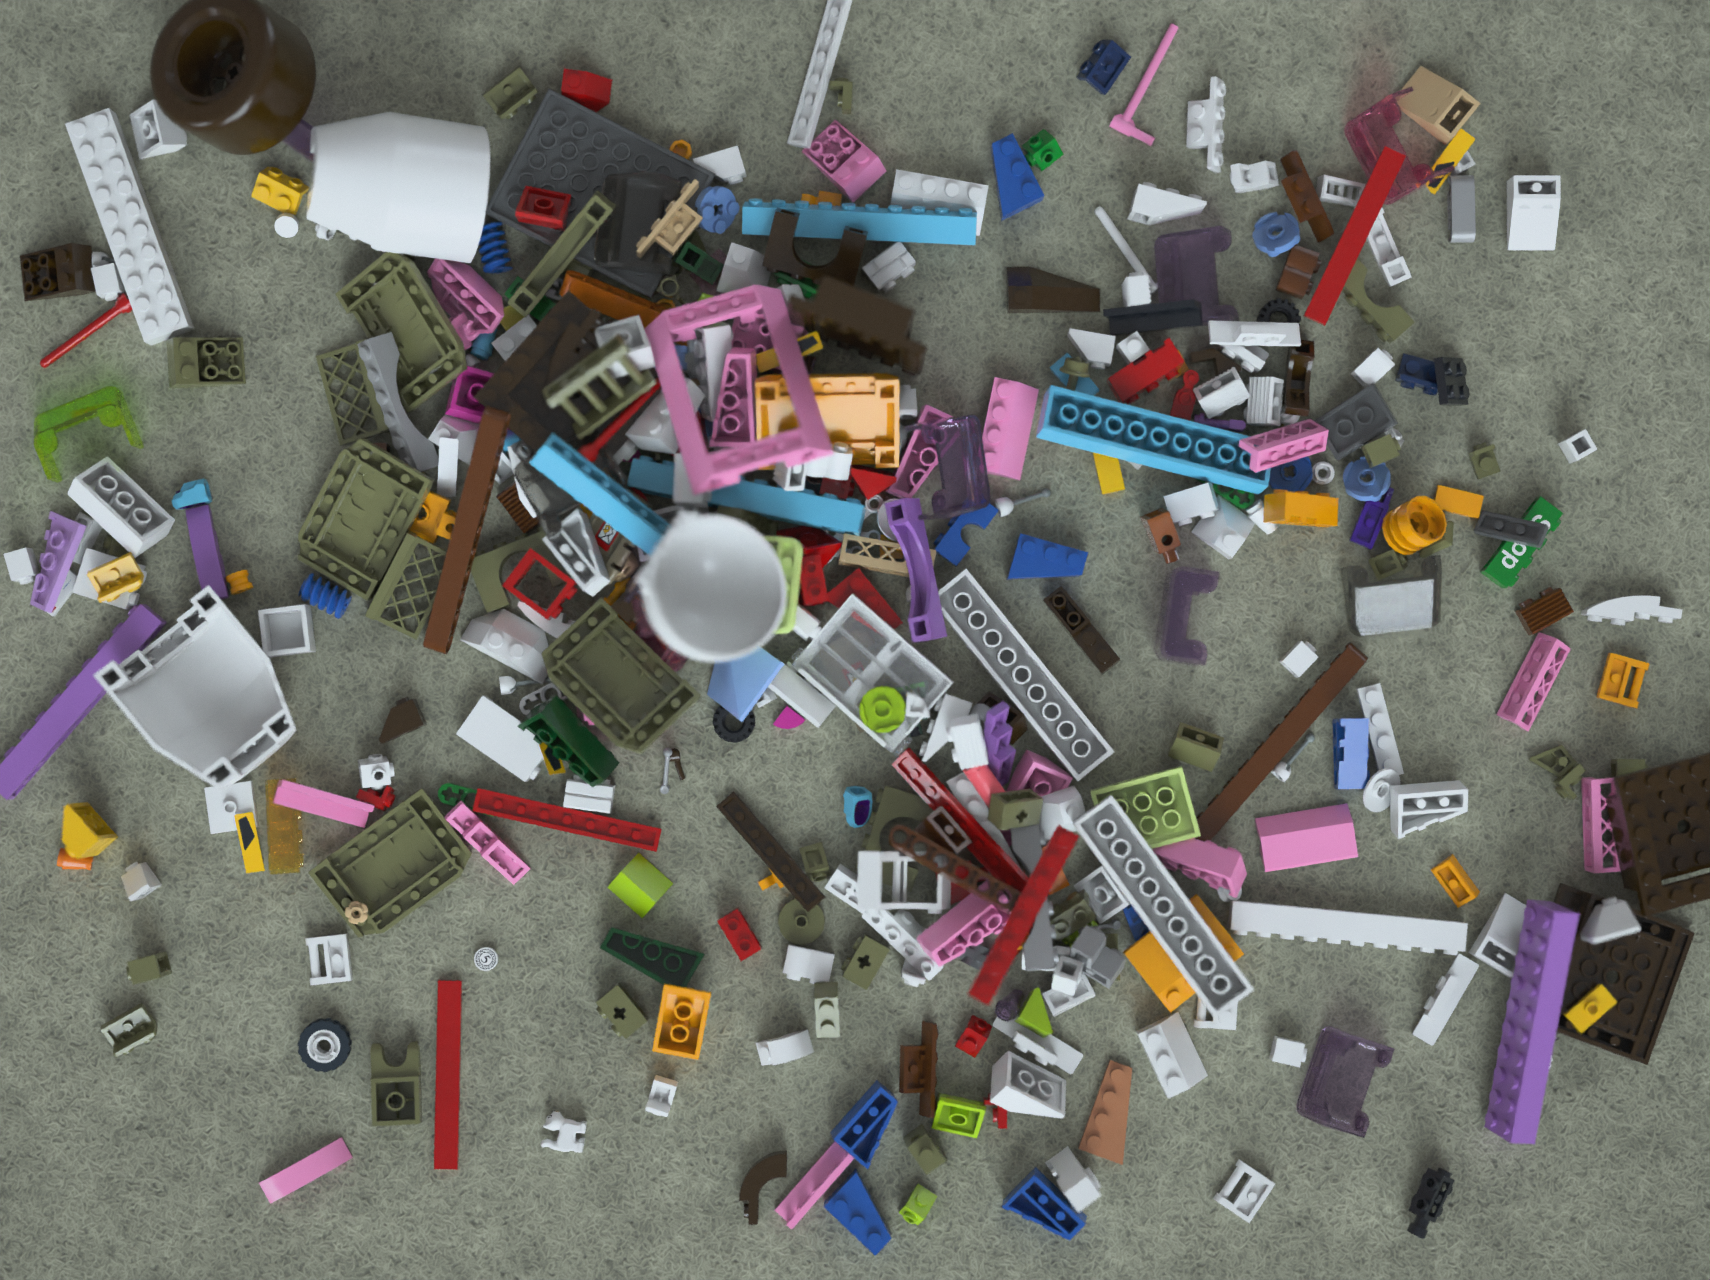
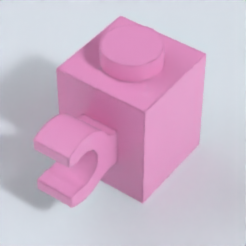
M464 312L451 316L449 320L463 341L465 351L473 345L471 341L477 338L480 332L474 330L472 326L474 322L468 320Z

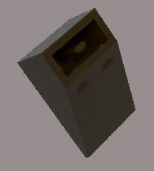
M68 243L20 255L25 302L79 296L96 292L91 268H93L92 246Z

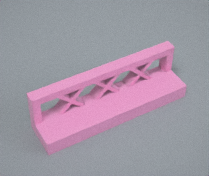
M1307 419L1241 439L1239 447L1251 453L1249 469L1259 472L1326 451L1329 430L1315 421Z
M1538 632L1496 715L1513 722L1529 732L1571 648L1557 638ZM1558 648H1560L1561 650L1557 658L1555 659V654ZM1547 670H1548V673H1549V674H1548V676L1546 677V679H1544V675H1545V673H1546ZM1536 691H1538V695H1537L1536 699L1534 700V695H1535ZM1525 712H1527V716H1526L1524 722H1522L1521 720H1522V718H1523Z
M1583 777L1581 779L1585 871L1594 874L1621 872L1612 827L1610 826V818L1606 822L1601 817V811L1607 804L1606 799L1601 795L1600 784L1611 783V793L1608 796L1616 795L1613 777L1598 779ZM1607 829L1612 832V840L1608 845L1602 841V834ZM1609 852L1613 856V866L1603 867V857Z
M279 780L272 802L365 828L369 812H373L374 805L285 780Z
M835 1141L775 1208V1211L787 1221L786 1225L791 1230L854 1159Z

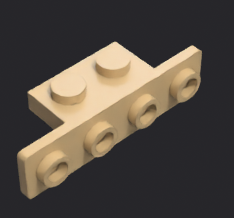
M695 179L691 184L689 182L686 183L680 191L681 197L677 201L673 200L666 208L667 214L663 219L658 218L651 226L652 232L649 236H643L639 240L636 247L638 248L637 256L640 259L654 242H657L674 256L702 222L703 217L686 205L699 188V181Z

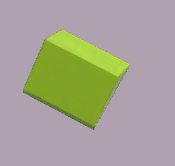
M638 853L617 875L608 888L636 914L643 918L673 883L645 857Z
M939 1093L931 1129L977 1138L985 1115L986 1105H983V1102Z

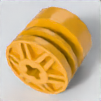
M1416 496L1389 511L1383 518L1382 530L1384 538L1394 551L1402 555H1411L1441 539L1446 532L1447 523L1440 505L1427 496Z

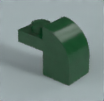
M688 241L684 242L673 260L713 285L724 264Z

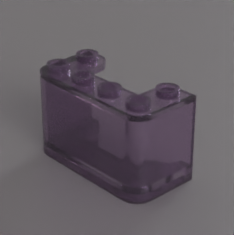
M1180 566L1168 572L1164 580L1154 653L1159 660L1196 667L1206 666L1207 648L1201 641L1186 639L1192 595L1198 596L1199 593L1213 592L1217 588L1220 572Z

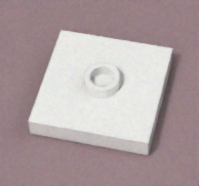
M252 781L234 783L222 790L214 786L204 788L211 834L237 830L234 816L248 812L253 813L255 826L259 827Z

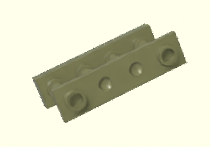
M620 334L609 340L542 390L546 401L552 408L561 404L576 421L572 426L579 439L591 434L596 427L641 394L648 392L656 384L649 369L641 374L626 356L630 350ZM616 361H619L633 378L624 387H621L607 370ZM596 376H600L614 392L605 401H602L587 384ZM577 390H581L595 407L584 416L568 398Z

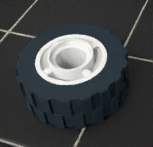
M321 1018L310 1023L301 1033L300 1040L298 1041V1054L301 1056L302 1062H305L308 1068L315 1069L314 1071L317 1072L333 1071L341 1066L348 1058L352 1045L350 1033L346 1030L345 1025L340 1024L338 1020H331V1018ZM320 1040H328L331 1044L330 1050H322L319 1046Z

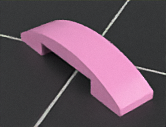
M341 1137L261 1181L259 1184L269 1202L272 1203L353 1158Z

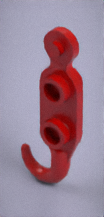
M1194 370L1184 372L1182 377L1184 386L1176 392L1169 416L1190 421L1196 400L1193 387L1199 381V374Z

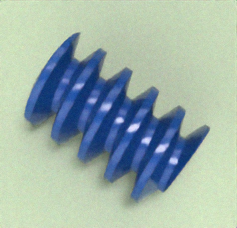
M502 222L483 225L478 245L482 246L479 249V254L484 255L481 258V263L486 264L483 267V272L500 274L513 269V267L505 266L506 263L511 261V258L503 257L504 254L509 252V249L501 248L502 245L507 243V240L499 239L500 236L505 234V231L497 230L498 227L503 225Z
M311 573L304 580L298 597L301 596V600L304 602L310 599V605L315 606L318 604V609L324 610L326 608L327 614L331 615L335 612V618H341L352 596L346 598L347 590L339 594V586L337 585L331 590V582L329 581L324 586L321 585V577L313 581L314 573Z

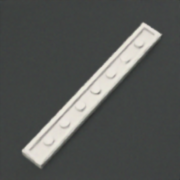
M852 0L827 1L787 144L808 149L811 147Z

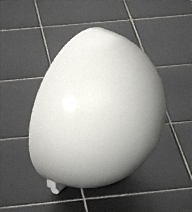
M680 510L671 523L673 527H669L664 536L655 545L647 559L646 565L636 578V581L642 585L640 590L648 620L655 632L667 645L692 659L707 662H724L748 655L759 649L772 637L782 620L787 594L781 563L770 544L749 525L727 516H699L693 511L687 513L684 510Z

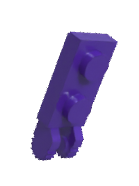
M1389 487L1384 494L1382 503L1371 500L1364 502L1349 541L1370 550L1373 548L1382 526L1383 518L1390 507L1388 505L1394 492L1393 488Z

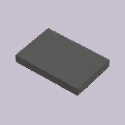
M1374 383L1314 420L1329 430L1327 445L1337 461L1398 424Z

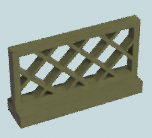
M365 339L357 341L356 344L316 356L340 446L356 442L361 438L366 439L390 432L384 422L382 409L376 400L373 385L368 379L364 361L359 355L357 344L365 341ZM356 350L358 359L354 366L344 360L348 352ZM332 357L338 361L333 372L325 369L324 359ZM342 364L352 369L347 380L337 376ZM356 371L362 374L364 379L360 388L350 383ZM335 378L344 383L339 395L332 392L330 387ZM348 386L358 391L352 403L343 398ZM362 394L369 397L370 401L366 411L357 406ZM340 401L350 405L345 417L337 413L336 408ZM354 409L364 413L359 425L349 420ZM368 416L375 419L376 430L369 432L362 428ZM349 423L357 429L352 437L345 439L342 430Z
M409 530L365 616L382 622L417 640L432 610L437 588L428 591L424 578L437 575L438 580H440L442 569L438 570L435 558L442 555L446 556L447 550L417 536V534ZM420 543L426 546L430 556L417 560L414 551L417 544ZM413 555L414 561L409 562L411 556ZM431 559L435 572L423 575L419 563ZM416 564L419 577L407 580L404 573L405 568ZM401 575H402L403 582L398 583V581H399V579H400V577H401ZM421 580L425 592L412 596L408 583ZM405 585L409 597L396 601L393 592L395 587ZM435 592V594H434V596H433V598H432V600H431L429 594ZM426 595L429 602L428 608L417 611L414 599ZM390 597H392L393 602L388 603ZM410 600L414 613L402 616L398 604ZM395 606L398 618L389 620L381 616L385 608ZM424 613L422 619L420 620L419 614ZM416 616L419 624L416 631L413 632L407 629L403 619Z

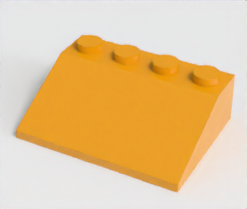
M1196 894L1189 899L1192 906L1233 962L1243 956L1242 950L1201 898ZM1151 931L1123 951L1124 955L1170 1013L1195 994V991Z

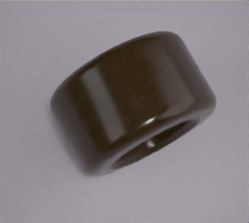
M189 0L169 18L156 40L151 56L150 81L158 107L172 123L221 151L236 155H251L268 150L282 142L300 124L313 98L316 84V62L312 47L302 31L295 24L259 0Z

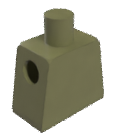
M923 1124L903 1137L908 1150L926 1175L948 1161Z

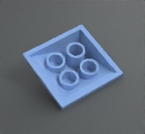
M761 647L748 655L734 660L715 662L707 695L742 722L784 664Z

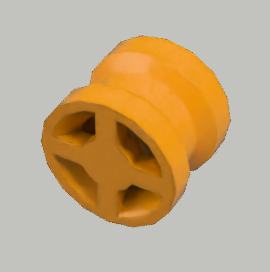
M241 570L225 577L226 582L230 583L231 595L240 594L254 588L253 584L248 580V570Z

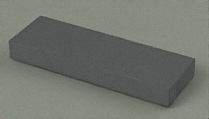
M1482 510L1474 532L1477 535L1541 549L1549 527L1547 524Z

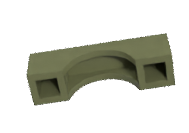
M1357 258L1342 289L1346 294L1345 300L1350 306H1356L1362 312L1360 316L1368 325L1372 323L1377 329L1376 335L1383 342L1388 341L1390 344L1415 322L1400 305L1389 308L1381 307L1374 304L1368 298L1364 289V279L1368 269Z

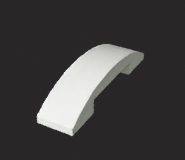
M1359 199L1353 201L1354 206H1356ZM1381 208L1366 240L1389 287L1412 276L1404 257H1400L1384 219L1383 213L1385 212Z

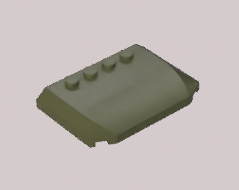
M385 252L335 294L346 313L354 314L368 339L392 332L400 353L396 373V381L399 388L398 394L407 413L417 409L467 369L463 341L416 264L403 254Z
M359 439L339 454L298 533V541L300 542L298 560L363 599L371 600L379 589L407 532L410 530L425 502L434 479L367 439Z
M602 598L541 653L550 681L616 746L640 754L701 698V695L685 679L682 680L618 617V613Z
M422 787L319 862L308 873L357 937H363L364 935L386 932L458 879L472 851L454 827L445 819L444 814ZM359 901L368 907L366 921L363 923L358 922V924H352L348 921V917L345 916V909L349 907L351 902Z

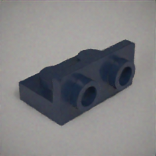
M1113 40L1097 42L1092 49L1093 53L1088 60L1082 63L1079 68L1080 72L1077 75L1079 80L1089 83L1101 95L1107 94L1131 58Z
M1403 353L1395 381L1401 382L1400 386L1403 388L1414 389V387H1419L1423 389V393L1436 396L1438 388L1434 361Z

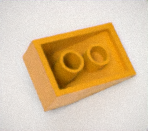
M664 984L653 1052L699 1060L711 992Z

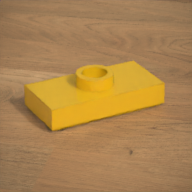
M1599 983L1565 1012L1564 1015L1578 1032L1582 1033L1614 1006L1617 1001Z

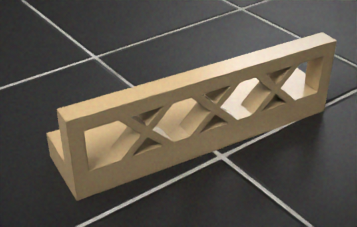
M844 533L838 565L909 577L906 560L902 563L896 562L891 556V553L895 550H902L899 543ZM847 541L858 542L862 550L856 554L846 553ZM878 545L881 546L885 554L880 558H874L868 549ZM930 549L932 564L934 567L936 550Z

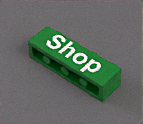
M1540 496L1534 499L1520 519L1547 524L1549 527L1548 534L1550 530L1553 532L1560 525L1561 520L1559 518L1563 513ZM1544 539L1542 547L1545 545L1548 539ZM1503 540L1480 573L1502 589L1508 586L1512 587L1520 577L1517 575L1522 567L1526 569L1533 560L1531 555L1536 549H1540Z

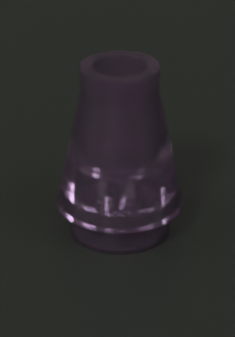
M1014 989L1010 994L997 1002L995 1013L999 1019L1010 1021L1016 1018L1024 999L1023 992L1019 989Z

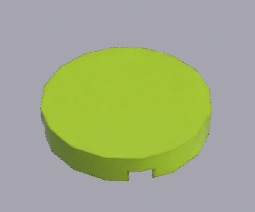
M877 686L868 690L863 696L859 705L860 717L863 723L871 730L878 733H888L897 729L904 722L906 702L902 694L896 689L889 686Z

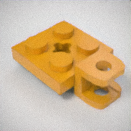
M430 491L422 505L427 516H423L420 519L418 514L410 531L433 544L436 543L438 536L450 540L453 530L452 524L454 525L457 512L448 510L451 499Z

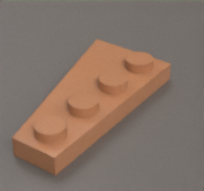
M1109 1059L1078 1146L1080 1150L1123 1165L1132 1067Z

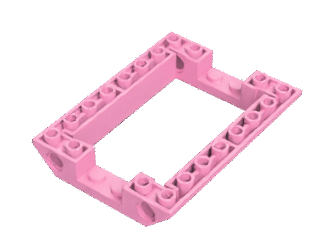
M752 285L663 311L644 329L651 347L655 367L693 495L740 482L738 473L785 460L786 467L789 468L833 455L781 289ZM739 316L743 325L764 316L799 428L707 455L674 342L681 340L685 342L695 339L694 329Z

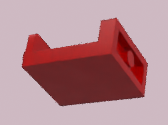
M820 555L802 557L798 601L804 608L824 604L823 602L828 601Z

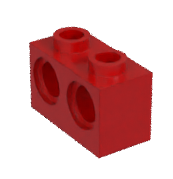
M739 907L717 920L740 961L745 960L762 949L761 944Z

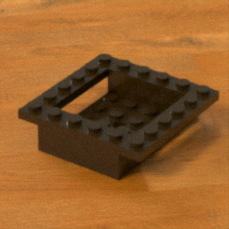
M823 276L814 302L790 294L787 307L793 325L804 327L810 333L817 331L822 342L834 341L837 343L836 346L845 351H850V348L859 351L858 355L871 360L873 356L881 359L880 364L890 368H893L894 365L902 367V372L911 376H915V373L921 374L927 346L909 339L912 333L915 310L827 276Z
M569 290L474 396L484 407L489 406L511 413L508 428L535 452L539 450L552 433L575 451H578L583 445L592 444L632 403L630 402L596 427L591 434L579 439L572 426L576 421L561 404L552 408L546 401L542 390L548 386L550 365L563 333L571 322L580 327L591 312ZM602 321V322L599 324L598 327L603 326V325H607V324ZM589 330L584 336L588 341L582 348L596 351L599 349L594 332ZM575 349L573 353L578 356L579 351ZM655 367L648 368L654 379L659 378ZM596 376L587 383L602 401H605L614 394L600 376ZM627 376L615 378L621 387L632 381ZM662 387L598 450L599 454L592 463L593 465L602 470L629 439L625 433L662 391ZM582 392L577 399L568 397L583 416L595 408Z
M1710 752L1613 777L1616 795L1605 797L1623 885L1624 888L1637 892L1641 914L1649 916L1710 899V872L1662 885V880L1710 868ZM1681 820L1686 822V828L1683 832H1679L1677 829V825Z
M1560 883L1553 902L1581 915V919L1574 937L1556 1032L1648 1065L1695 932L1652 915L1644 916L1641 914V911L1630 908L1640 926V931L1595 944L1581 940L1580 934L1595 906L1603 904L1602 900L1606 898ZM1610 970H1615L1617 973V980L1613 983H1609L1606 980V974ZM1600 983L1617 1003L1585 1031L1579 1033L1564 1013Z

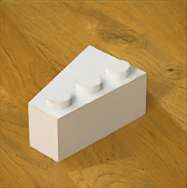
M577 508L542 539L584 592L594 596L611 581L588 516Z
M1068 1146L1045 1162L1052 1175L1057 1178L1056 1181L1077 1212H1080L1101 1196L1098 1190L1101 1185L1089 1167L1083 1168Z

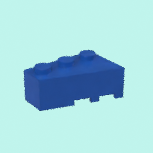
M1013 133L992 143L991 155L1001 221L1043 201L1044 193Z
M876 1080L830 1132L833 1140L866 1169L870 1167L871 1159L880 1144L882 1134L887 1128L898 1103L895 1095Z
M1036 1167L1003 1199L1002 1208L1008 1211L1011 1210L1028 1221L1036 1222L1042 1225L1043 1228L1069 1241L1086 1225L1087 1215L1082 1211L1077 1212L1066 1195Z
M856 1168L826 1199L824 1208L876 1256L892 1239L891 1232Z

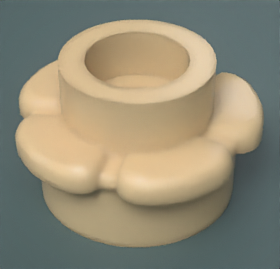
M353 901L349 904V907H346L345 916L348 917V921L352 924L363 923L368 917V907L364 903Z

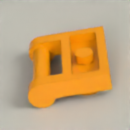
M1608 653L1596 698L1638 709L1639 702L1637 700L1645 671H1648L1650 664L1622 655ZM1631 667H1634L1636 670L1629 696L1624 698Z

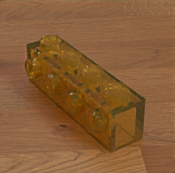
M296 778L265 780L269 874L300 873V867L304 866L303 853H299V844L303 843L302 830H298V821L302 820V811L272 803L279 780L296 783Z

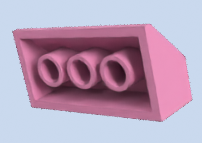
M994 377L975 471L1016 480L1021 479L1039 389L1017 381Z

